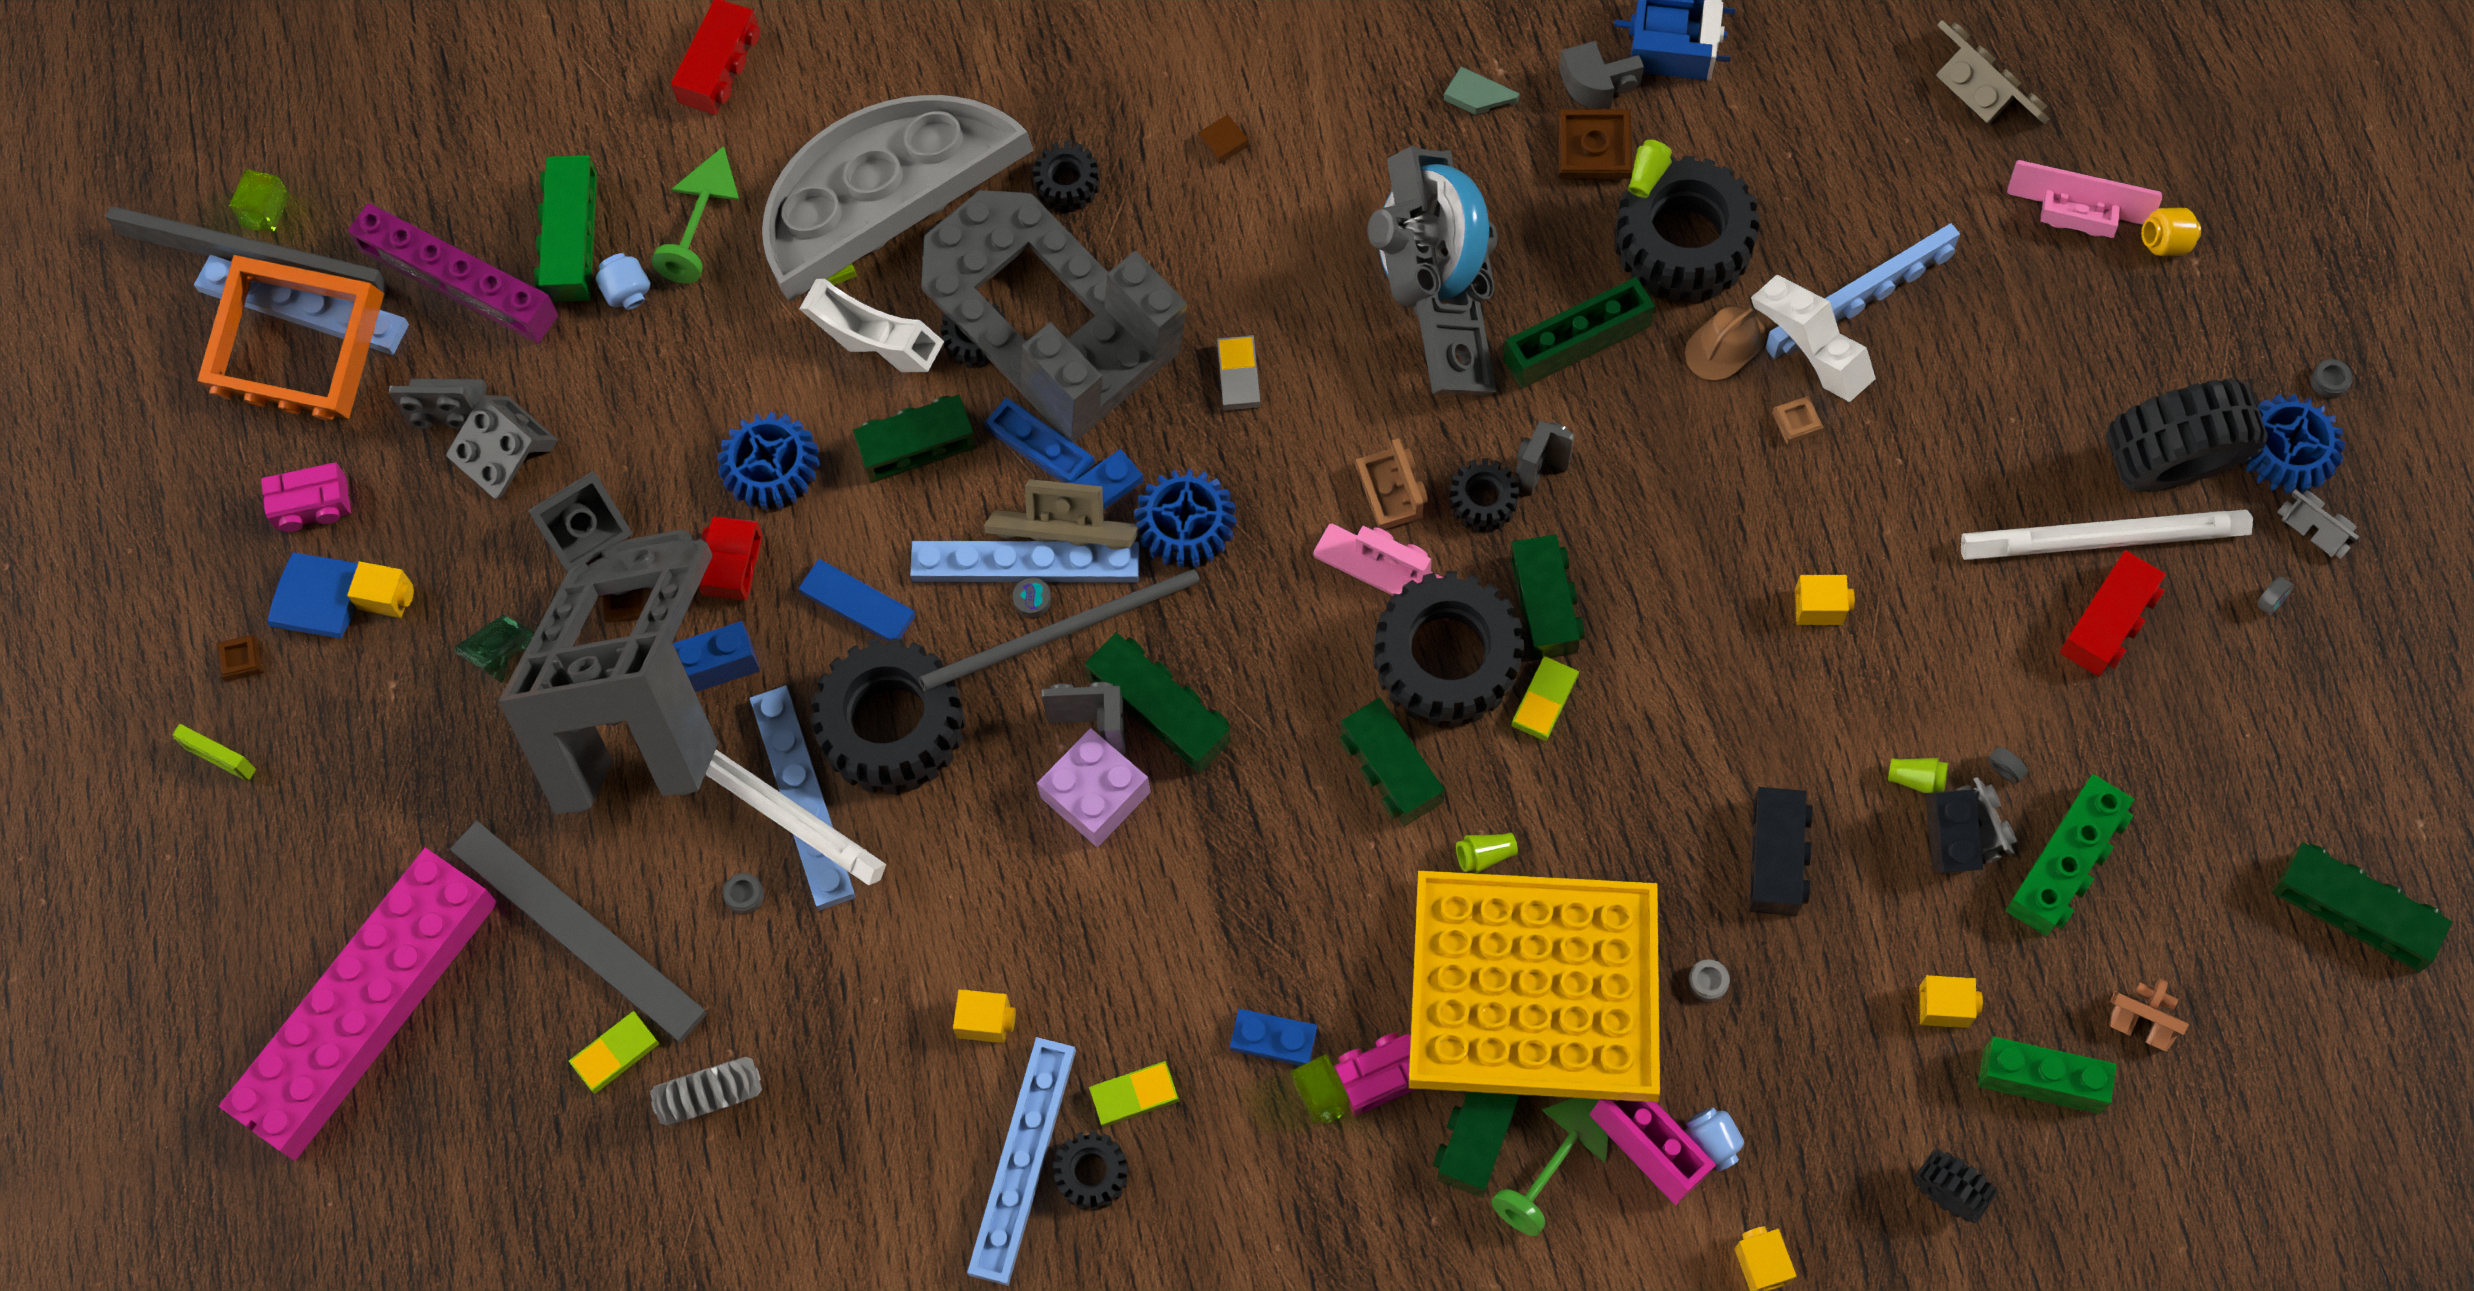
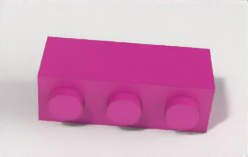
M1600 1099L1589 1114L1675 1206L1696 1188L1716 1166L1705 1152L1656 1102Z

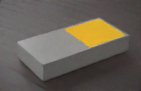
M1254 335L1217 339L1224 411L1261 407Z

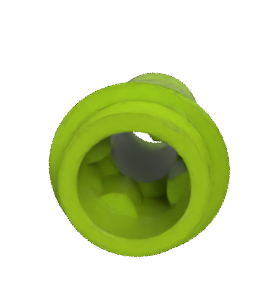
M1645 140L1643 146L1637 148L1631 182L1628 186L1630 193L1640 198L1649 197L1653 187L1672 163L1670 158L1672 150L1668 146L1656 140Z
M1892 758L1888 781L1899 783L1922 793L1942 792L1945 790L1948 763L1939 762V758Z
M1512 833L1466 835L1464 840L1456 843V854L1461 869L1464 872L1472 871L1474 874L1509 857L1516 856L1518 853L1516 839Z

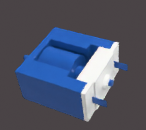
M1637 0L1636 14L1631 15V21L1615 19L1614 27L1630 28L1629 36H1633L1631 57L1639 55L1644 66L1643 73L1711 81L1715 61L1730 62L1731 59L1728 56L1717 55L1719 42L1722 43L1723 38L1727 39L1728 32L1724 31L1725 26H1721L1722 13L1735 14L1736 9L1724 8L1722 0ZM1690 20L1700 21V23L1690 22ZM1689 40H1698V43L1689 42Z

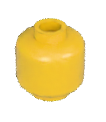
M2159 208L2153 211L2148 219L2145 220L2141 235L2144 244L2154 255L2180 256L2186 255L2193 250L2201 236V226L2194 213L2188 208Z

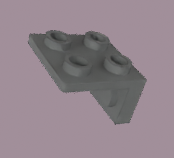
M410 379L409 386H390L389 395L409 425L421 429L431 428L432 425H448L455 429H461L480 396L486 395L487 385L483 379Z
M481 395L449 448L447 457L493 498H502L528 453L551 452L558 439L509 396Z
M1107 682L1092 683L1090 687L1074 688L1070 684H1055L1050 689L1041 690V699L1048 723L1097 721L1100 736L1126 757L1125 710L1120 686H1113Z

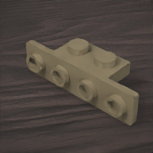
M1941 20L1937 24L1961 49L1936 76L1986 123L1990 125L2016 98L2041 122L2046 124L2050 118L2043 111L2048 106L2032 92L2027 97L2017 89L2022 82L2006 68L2001 73L1991 65L1996 59L1981 45L1976 49L1970 46L1966 40L1971 35L1954 21L1949 26Z
M1031 479L1025 485L1026 513L995 510L984 525L985 533L997 534L1001 538L1030 537L1039 542L1060 540L1069 541L1077 546L1100 544L1106 545L1110 549L1131 547L1139 534V529L1135 524L1103 521L1102 486Z

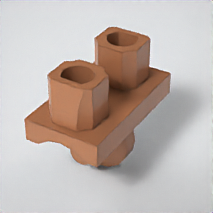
M2161 978L2158 979L2153 988L2139 982L2135 993L2147 998V1004L2114 991L2110 1000L2111 1003L2115 1004L2111 1012L2110 1027L2131 1036L2139 1016L2153 1021V1024L2145 1042L2166 1052L2175 1041L2178 1033L2185 1034L2189 1024L2157 1010L2160 1004L2174 1010L2178 1003L2177 998L2165 993L2168 981Z

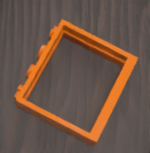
M233 255L197 381L210 388L209 394L221 396L224 399L231 400L232 395L244 397V402L260 407H266V403L271 402L278 404V409L293 414H300L301 409L313 411L312 416L326 421L328 419L333 420L334 416L349 419L384 293L368 282ZM251 281L354 302L328 397L224 376Z

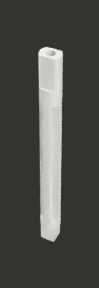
M2248 510L2217 511L1963 533L1961 537V554L1964 560L2252 535L2253 517Z
M718 750L715 751L706 772L707 776L867 885L881 880L886 867L884 862Z

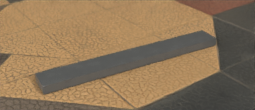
M115 206L110 207L105 216L117 234L204 256L213 255L228 261H232L233 255L368 282L384 293V299L389 290V286L378 269Z
M477 820L450 848L454 855L680 1044L708 1014L705 1009Z

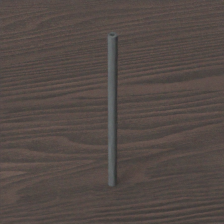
M1194 569L922 675L919 677V683L924 691L930 690L1198 584L1199 576Z

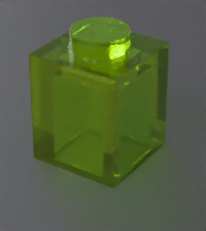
M245 169L229 206L242 226L251 230L262 228L274 231L290 194L278 176Z
M1327 1054L1290 1071L1291 1082L1312 1124L1319 1120H1322L1324 1124L1329 1123L1345 1113L1344 1108L1349 1106V1097Z

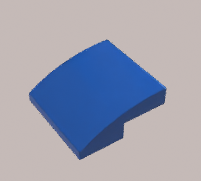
M293 552L278 583L267 620L268 626L341 639L355 614L354 604L347 594L358 563Z

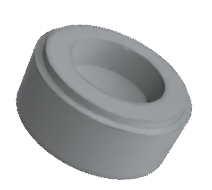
M1709 959L1695 964L1688 977V987L1691 993L1697 999L1704 1002H1714L1722 998L1730 983L1729 973L1724 965Z

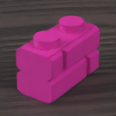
M337 462L261 479L265 515L276 530L294 532L300 530L303 524L312 522L331 524L337 522L340 516L351 513L347 478Z
M1397 1032L1390 1033L1375 1042L1377 1047L1364 1053L1361 1052V1049H1354L1338 1058L1340 1063L1334 1066V1074L1354 1117L1417 1090L1409 1088L1411 1044L1409 1033L1401 1037L1398 1036Z

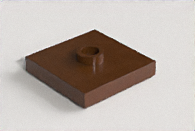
M1558 109L1559 179H1631L1633 173L1631 109Z

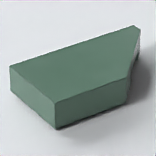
M1460 67L1444 93V101L1477 115L1488 112L1493 107L1508 103L1510 106L1517 104L1520 93Z

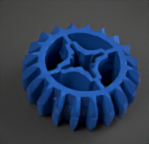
M2296 393L2289 396L2287 401L2279 394L2273 398L2272 402L2265 399L2258 406L2268 438L2261 452L2251 456V459L2248 460L2250 462L2246 466V472L2257 471L2259 473L2257 483L2263 482L2265 479L2270 481L2271 491L2276 490L2279 485L2283 486L2286 495L2292 493L2295 487L2301 494L2309 490L2310 487L2317 489L2323 485L2325 480L2333 477L2336 472L2335 469L2342 463L2343 455L2341 453L2345 449L2346 442L2339 439L2343 435V428L2332 427L2336 422V415L2326 417L2323 414L2325 405L2319 406L2317 409L2312 407L2311 397L2301 403L2298 401ZM2278 423H2288L2291 425H2281ZM2293 435L2291 444L2294 447L2292 448V451L2289 453V448L2291 444L2288 443L2290 437ZM2291 463H2301L2304 465H2292Z
M770 411L767 419L762 420L761 416L755 412L754 422L749 424L741 418L740 425L742 429H729V435L732 440H721V447L724 452L718 453L717 460L721 465L718 467V473L721 479H724L725 489L733 492L732 494L738 502L745 499L747 506L751 509L760 502L761 508L767 512L770 503L775 502L777 508L782 510L784 504L782 500L787 498L796 504L797 497L795 493L797 491L805 494L808 493L809 489L806 482H815L816 474L813 470L819 469L820 465L818 457H816L819 450L816 443L813 442L814 439L811 432L804 430L803 424L799 420L792 422L790 416L786 413L777 420L775 413ZM753 448L751 455L744 460L745 464L741 465L746 453ZM761 453H763L767 459H770L771 462L774 463L776 469H774L770 463H767L766 460L763 459ZM797 456L793 467L788 473L784 474L785 468L793 462L792 458Z
M1190 468L1186 471V476L1181 477L1173 469L1171 472L1172 479L1169 480L1159 474L1157 478L1158 487L1148 483L1146 486L1147 495H1139L1138 506L1140 508L1134 511L1135 520L1138 521L1135 524L1139 529L1138 535H1142L1140 538L1142 547H1150V556L1153 559L1163 554L1162 560L1166 566L1173 559H1176L1178 567L1182 569L1185 566V561L1192 560V565L1197 568L1199 566V558L1204 557L1211 563L1214 559L1212 550L1223 554L1225 551L1223 541L1231 542L1233 539V531L1231 529L1236 527V517L1233 516L1236 510L1235 504L1229 501L1230 492L1227 489L1220 490L1221 484L1217 478L1208 482V474L1205 471L1198 478L1193 477V470ZM1193 497L1206 502L1214 511H1207V507L1198 506L1194 503ZM1179 498L1172 504H1166L1173 499ZM1188 507L1189 516L1187 518V521H1185V528L1183 530L1182 520L1183 516H1185L1186 514V508ZM1157 526H1163L1164 530L1176 533L1177 540L1164 535ZM1198 533H1205L1196 539H1192Z

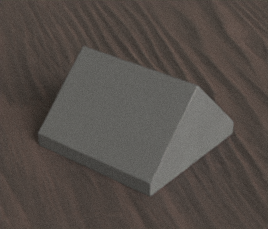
M594 471L528 510L540 532L567 572L580 562L587 563L602 553L601 550L610 544L623 541L633 534Z

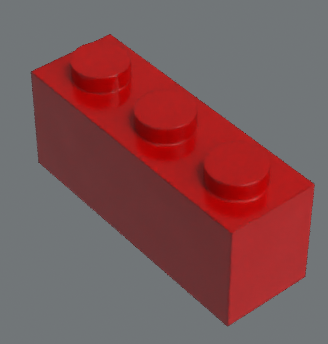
M713 0L671 82L677 103L717 115L721 105L725 104L730 97L731 85L736 75H740L744 70L746 55L750 47L755 46L759 40L760 26H758L754 10L724 0Z
M2125 550L2059 653L2098 677L2102 675L2107 665L2115 669L2127 649L2120 646L2125 637L2128 636L2134 640L2146 619L2140 616L2143 609L2147 606L2153 610L2165 590L2159 587V584L2166 573Z

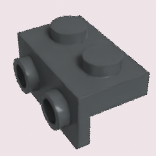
M1539 420L1532 438H1524L1517 454L1519 462L1515 475L1520 476L1519 491L1532 495L1546 464L1562 471L1568 470L1575 434L1569 432L1565 426L1559 423L1552 422L1548 424Z

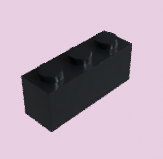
M1758 787L1753 805L1749 912L1797 916L1802 904H1808L1810 880H1803L1804 866H1809L1811 860V842H1805V828H1811L1813 806L1806 804L1807 791Z

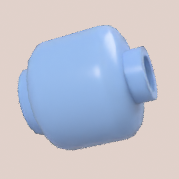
M619 253L599 264V272L596 274L595 280L610 306H624L625 310H631L645 302L643 296L649 291L650 281L640 262L635 257H626L624 253Z
M1710 1107L1695 1114L1685 1122L1687 1128L1684 1132L1716 1164L1717 1172L1725 1170L1739 1161L1736 1153L1744 1146V1139L1728 1112L1716 1111L1714 1107Z

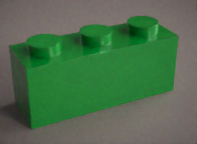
M1993 1036L1983 1048L1977 1087L2101 1114L2112 1101L2117 1064Z

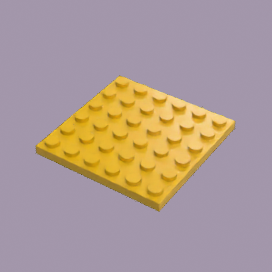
M1418 871L1409 1088L1658 1102L1660 1096L1657 883Z

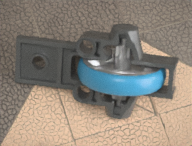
M1410 146L1387 158L1392 191L1385 202L1384 208L1375 211L1369 219L1367 227L1369 241L1374 247L1379 249L1381 262L1389 278L1393 297L1400 305L1413 307L1415 314L1419 317L1432 394L1489 396L1496 393L1480 302L1489 299L1494 292L1489 255L1496 248L1498 240L1496 227L1489 221L1484 198L1476 184L1465 173L1454 168L1451 151H1435ZM1447 248L1449 253L1444 256L1441 253V249ZM1455 353L1460 355L1461 363L1457 360Z

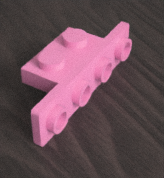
M2021 160L2015 163L2007 193L2010 195L2043 202L2040 222L2049 223L2056 228H2071L2084 231L2091 236L2111 238L2115 236L2119 219L2143 225L2149 215L2156 209H2159L2162 200V193L2160 191Z
M1329 524L1313 552L1316 559L1392 596L1394 593L1401 594L1403 586L1411 580L1418 584L1422 582L1423 575L1433 573L1431 572V558L1427 557L1428 554L1423 549L1413 544H1408L1406 547L1394 541L1391 534L1380 528L1371 530L1362 526L1358 535H1355L1337 525ZM1448 618L1441 619L1443 621H1449Z

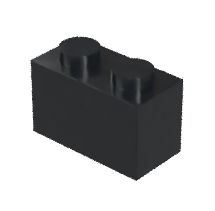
M1976 789L1925 793L1932 871L1949 873L1983 870Z

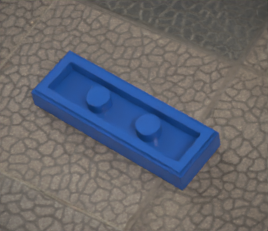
M1008 397L1002 401L983 424L986 431L1062 483H1073L1083 476L1095 463L1092 455Z
M821 559L817 560L798 588L801 595L888 643L891 638L901 639L916 616L914 610Z

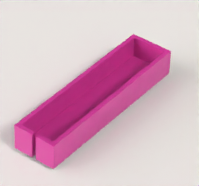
M425 847L218 1107L277 1150L296 1161L498 902L484 887Z

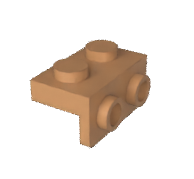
M1399 438L1392 440L1391 449L1356 459L1355 466L1378 528L1385 530L1423 518V504L1428 502L1426 490L1422 481H1415L1412 470H1415L1412 453L1409 448L1403 449Z

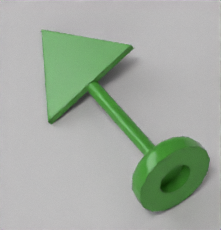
M724 146L672 188V192L699 195L680 245H661L655 250L651 258L654 269L671 281L691 284L697 282L702 274V261L688 248L708 197L740 201Z
M1571 1098L1542 1109L1544 1113L1570 1134L1525 1196L1510 1189H1502L1492 1199L1491 1203L1497 1214L1512 1227L1530 1236H1538L1545 1226V1218L1533 1201L1577 1140L1604 1163L1606 1162L1608 1134L1589 1116L1600 1099Z

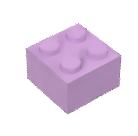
M1091 728L1037 782L1041 799L1097 848L1151 793L1148 777Z

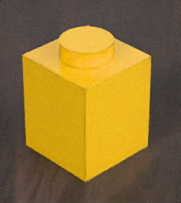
M359 561L347 596L358 610L402 618L405 606L408 607L412 601L414 589L413 584L403 570Z
M1800 575L1795 587L1797 625H1843L1848 612H1853L1855 603L1854 590L1847 588V575Z
M1926 975L1919 986L1920 1025L1969 1028L1976 1019V1016H1981L1983 996L1982 992L1976 991V978Z
M959 989L953 1030L958 1039L1005 1043L1006 1032H1013L1016 1009L1010 1007L1007 994Z
M1763 1226L1742 1234L1743 1240L1739 1241L1735 1247V1252L1750 1291H1771L1789 1285L1795 1280L1797 1276L1779 1229L1767 1232L1766 1227Z

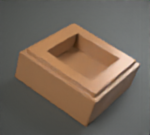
M1809 396L1774 407L1772 414L1787 445L1821 434L1824 427Z

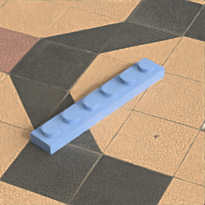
M1950 223L1825 298L1831 303L1836 322L1845 316L1850 319L1858 315L1865 308L1866 304L1875 298L1878 301L1883 300L1895 290L1897 285L1905 280L1908 283L1913 282L1925 272L1927 267L1935 262L1940 265L1949 260L1955 253V246L1960 233ZM1778 326L1770 331L1765 349L1773 359H1776L1784 353L1791 355L1798 351L1800 347Z
M210 255L194 283L198 292L221 299L232 261ZM251 281L244 307L344 339L354 302ZM380 310L369 348L394 355L409 326L407 320L404 317Z
M912 541L910 577L912 582H1020L1026 578H1038L1044 582H1139L1140 546L1139 542H1134L1131 547L1123 549H1110L1106 545L1100 544L1077 546L1069 541Z
M787 686L750 697L779 792L833 828ZM794 835L818 911L855 899L856 896L848 871Z
M1038 1037L1035 1039L967 1271L969 1276L1009 1286L1075 1057L1076 1049L1073 1046Z

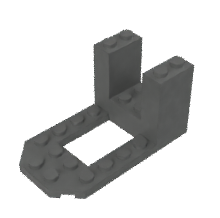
M979 190L924 235L922 290L972 343L978 345L986 353V357L1061 435L1073 443L1180 353L1187 303L1136 250L1108 273L1031 193ZM1029 247L1095 316L1068 339L1049 322L1026 342L977 290Z
M683 529L614 542L601 550L604 557L589 566L582 561L570 568L498 701L554 814L580 813L591 809L613 762L596 728L599 725L614 726L623 721L627 722L662 797L675 794L687 795L698 791L719 743L672 642L713 555L708 543L701 539L694 541L690 533ZM645 587L653 589L630 636L573 646L598 596L607 594L623 595L631 590Z

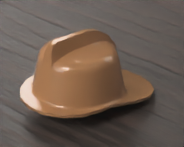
M1738 306L1726 307L1718 311L1715 316L1699 328L1688 340L1685 349L1686 363L1691 371L1702 379L1711 381L1723 380L1738 372L1764 347L1766 340L1764 326L1755 317V311L1752 308L1747 310Z

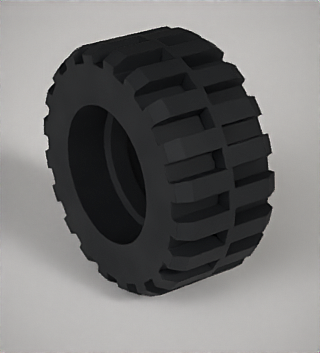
M1683 156V159L1680 161H1675L1674 157H1670L1672 163L1653 187L1648 198L1637 197L1628 190L1623 192L1614 233L1616 235L1614 242L1615 251L1620 256L1619 263L1623 270L1627 273L1632 271L1631 279L1637 277L1641 285L1645 284L1648 286V293L1656 297L1660 293L1668 295V301L1679 302V298H1688L1689 303L1699 302L1702 295L1707 294L1710 299L1721 295L1722 287L1730 289L1738 282L1739 276L1744 275L1749 267L1756 244L1760 214L1756 212L1758 204L1755 196L1751 193L1747 194L1749 186L1742 178L1737 180L1733 178L1734 171L1724 165L1721 169L1715 166L1716 161L1707 158L1704 159V162L1694 160L1695 156ZM1691 211L1704 216L1712 222L1718 230L1720 237L1703 247H1679L1662 238L1654 228L1653 222L1669 212Z
M2239 379L2211 380L2202 384L2196 383L2188 385L2186 388L2175 389L2159 397L2148 399L2140 405L2129 408L2126 413H2121L2115 417V420L2110 422L2106 433L2122 485L2130 491L2138 493L2144 491L2155 492L2160 489L2166 490L2183 484L2187 485L2232 469L2235 465L2250 460L2251 456L2259 454L2265 447L2268 438L2252 389Z
M1446 571L1444 578H1436L1434 572L1423 575L1422 582L1417 584L1414 580H1411L1403 586L1401 594L1394 593L1387 602L1385 612H1382L1380 615L1373 645L1374 669L1378 670L1377 680L1382 690L1387 689L1389 691V700L1396 707H1399L1401 704L1406 707V715L1415 720L1418 718V715L1428 718L1427 724L1438 726L1440 721H1449L1450 727L1461 726L1463 720L1468 718L1473 723L1482 719L1487 710L1493 712L1501 704L1505 695L1508 696L1514 685L1524 652V640L1520 638L1522 626L1519 618H1513L1512 612L1514 607L1509 600L1504 599L1501 601L1497 597L1499 590L1492 584H1488L1486 589L1478 585L1479 577L1469 574L1467 580L1457 579V571ZM1443 618L1464 623L1476 632L1483 643L1484 658L1481 666L1474 674L1458 680H1445L1428 674L1417 664L1412 656L1411 643L1417 629L1430 621Z
M891 638L889 644L885 645L881 644L880 639L868 641L869 647L859 650L858 645H855L848 649L849 656L841 660L837 657L829 664L832 671L830 675L825 673L821 675L817 682L820 693H814L811 702L814 714L811 716L812 727L830 766L835 772H840L843 779L851 785H856L860 782L863 790L872 793L877 791V787H883L885 794H897V787L907 786L908 791L920 788L917 781L925 777L929 782L939 776L937 768L940 765L948 767L954 759L952 748H960L963 739L960 730L965 727L963 705L954 680L927 691L922 689L919 677L944 667L942 660L934 653L926 655L924 646L913 642L907 648L904 645L903 639ZM893 689L904 690L915 694L922 700L924 713L919 724L910 734L898 741L883 744L872 743L860 738L854 731L853 721L858 709L868 698L879 692Z

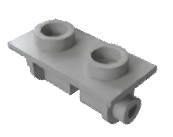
M2294 490L2292 497L2297 501L2294 504L2286 501L2277 512L2283 516L2281 521L2287 523L2303 536L2314 525L2319 530L2310 541L2329 554L2330 557L2336 555L2341 559L2351 548L2345 543L2346 540L2349 538L2355 543L2359 538L2354 533L2357 526L2339 513L2335 517L2329 515L2321 509L2325 503L2310 491L2306 490L2301 494Z
M1978 777L1974 778L1977 785L1975 789L1978 820L1982 823V826L1979 827L1982 858H1984L1986 863H1992L2001 858L1999 852L2003 850L2011 857L2015 856L2011 844L2016 843L2017 840L2007 820L2001 822L1996 808L2000 807L2001 803L1992 784L1986 786ZM1966 785L1957 790H1969L1972 788L1970 785Z

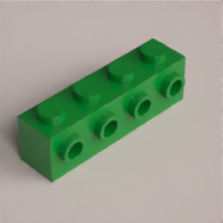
M590 155L546 157L545 171L540 172V187L542 193H544V201L538 204V219L542 225V235L536 236V250L540 257V267H535L534 269L535 287L548 294L552 302L591 301L597 171Z
M2092 774L2005 911L2046 937L2055 926L2062 930L2074 912V909L2068 906L2074 895L2076 894L2082 898L2094 880V877L2088 874L2094 863L2102 866L2113 850L2114 846L2108 843L2114 832L2122 835L2134 815L2128 812V809L2135 799Z

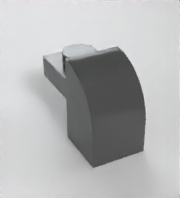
M1595 41L1561 50L1559 72L1565 87L1571 97L1584 106L1596 109L1611 108L1614 93H1628L1641 86L1644 66L1639 55L1604 64Z

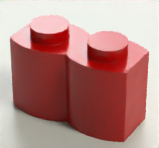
M713 516L710 526L703 529L701 540L708 543L713 555L698 586L703 596L747 600L762 542L763 533L758 522Z

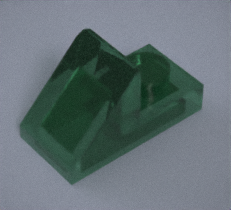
M503 614L456 645L454 653L473 667L502 683L505 678L508 660L528 647L534 632Z

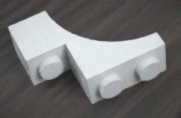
M1779 275L1772 278L1751 297L1754 308L1777 323L1802 349L1817 372L1824 389L1850 402L1876 379L1867 347L1839 333L1830 301Z
M825 278L815 280L800 307V310L849 352L876 351L900 372H928L944 343L922 321L900 318L873 309L845 294Z

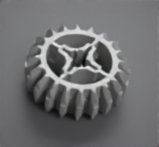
M742 1057L654 1086L650 1091L653 1101L651 1102L654 1114H657L660 1124H674L758 1096L762 1091L761 1077L758 1068L754 1065L753 1059Z

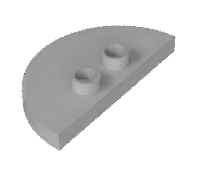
M919 95L888 100L868 106L849 114L818 133L792 157L782 170L771 190L763 215L762 236L766 259L780 290L788 302L811 289L816 279H827L867 253L880 249L888 240L927 216L940 212L951 201L1034 151L1028 132L1010 116L990 105L956 96Z

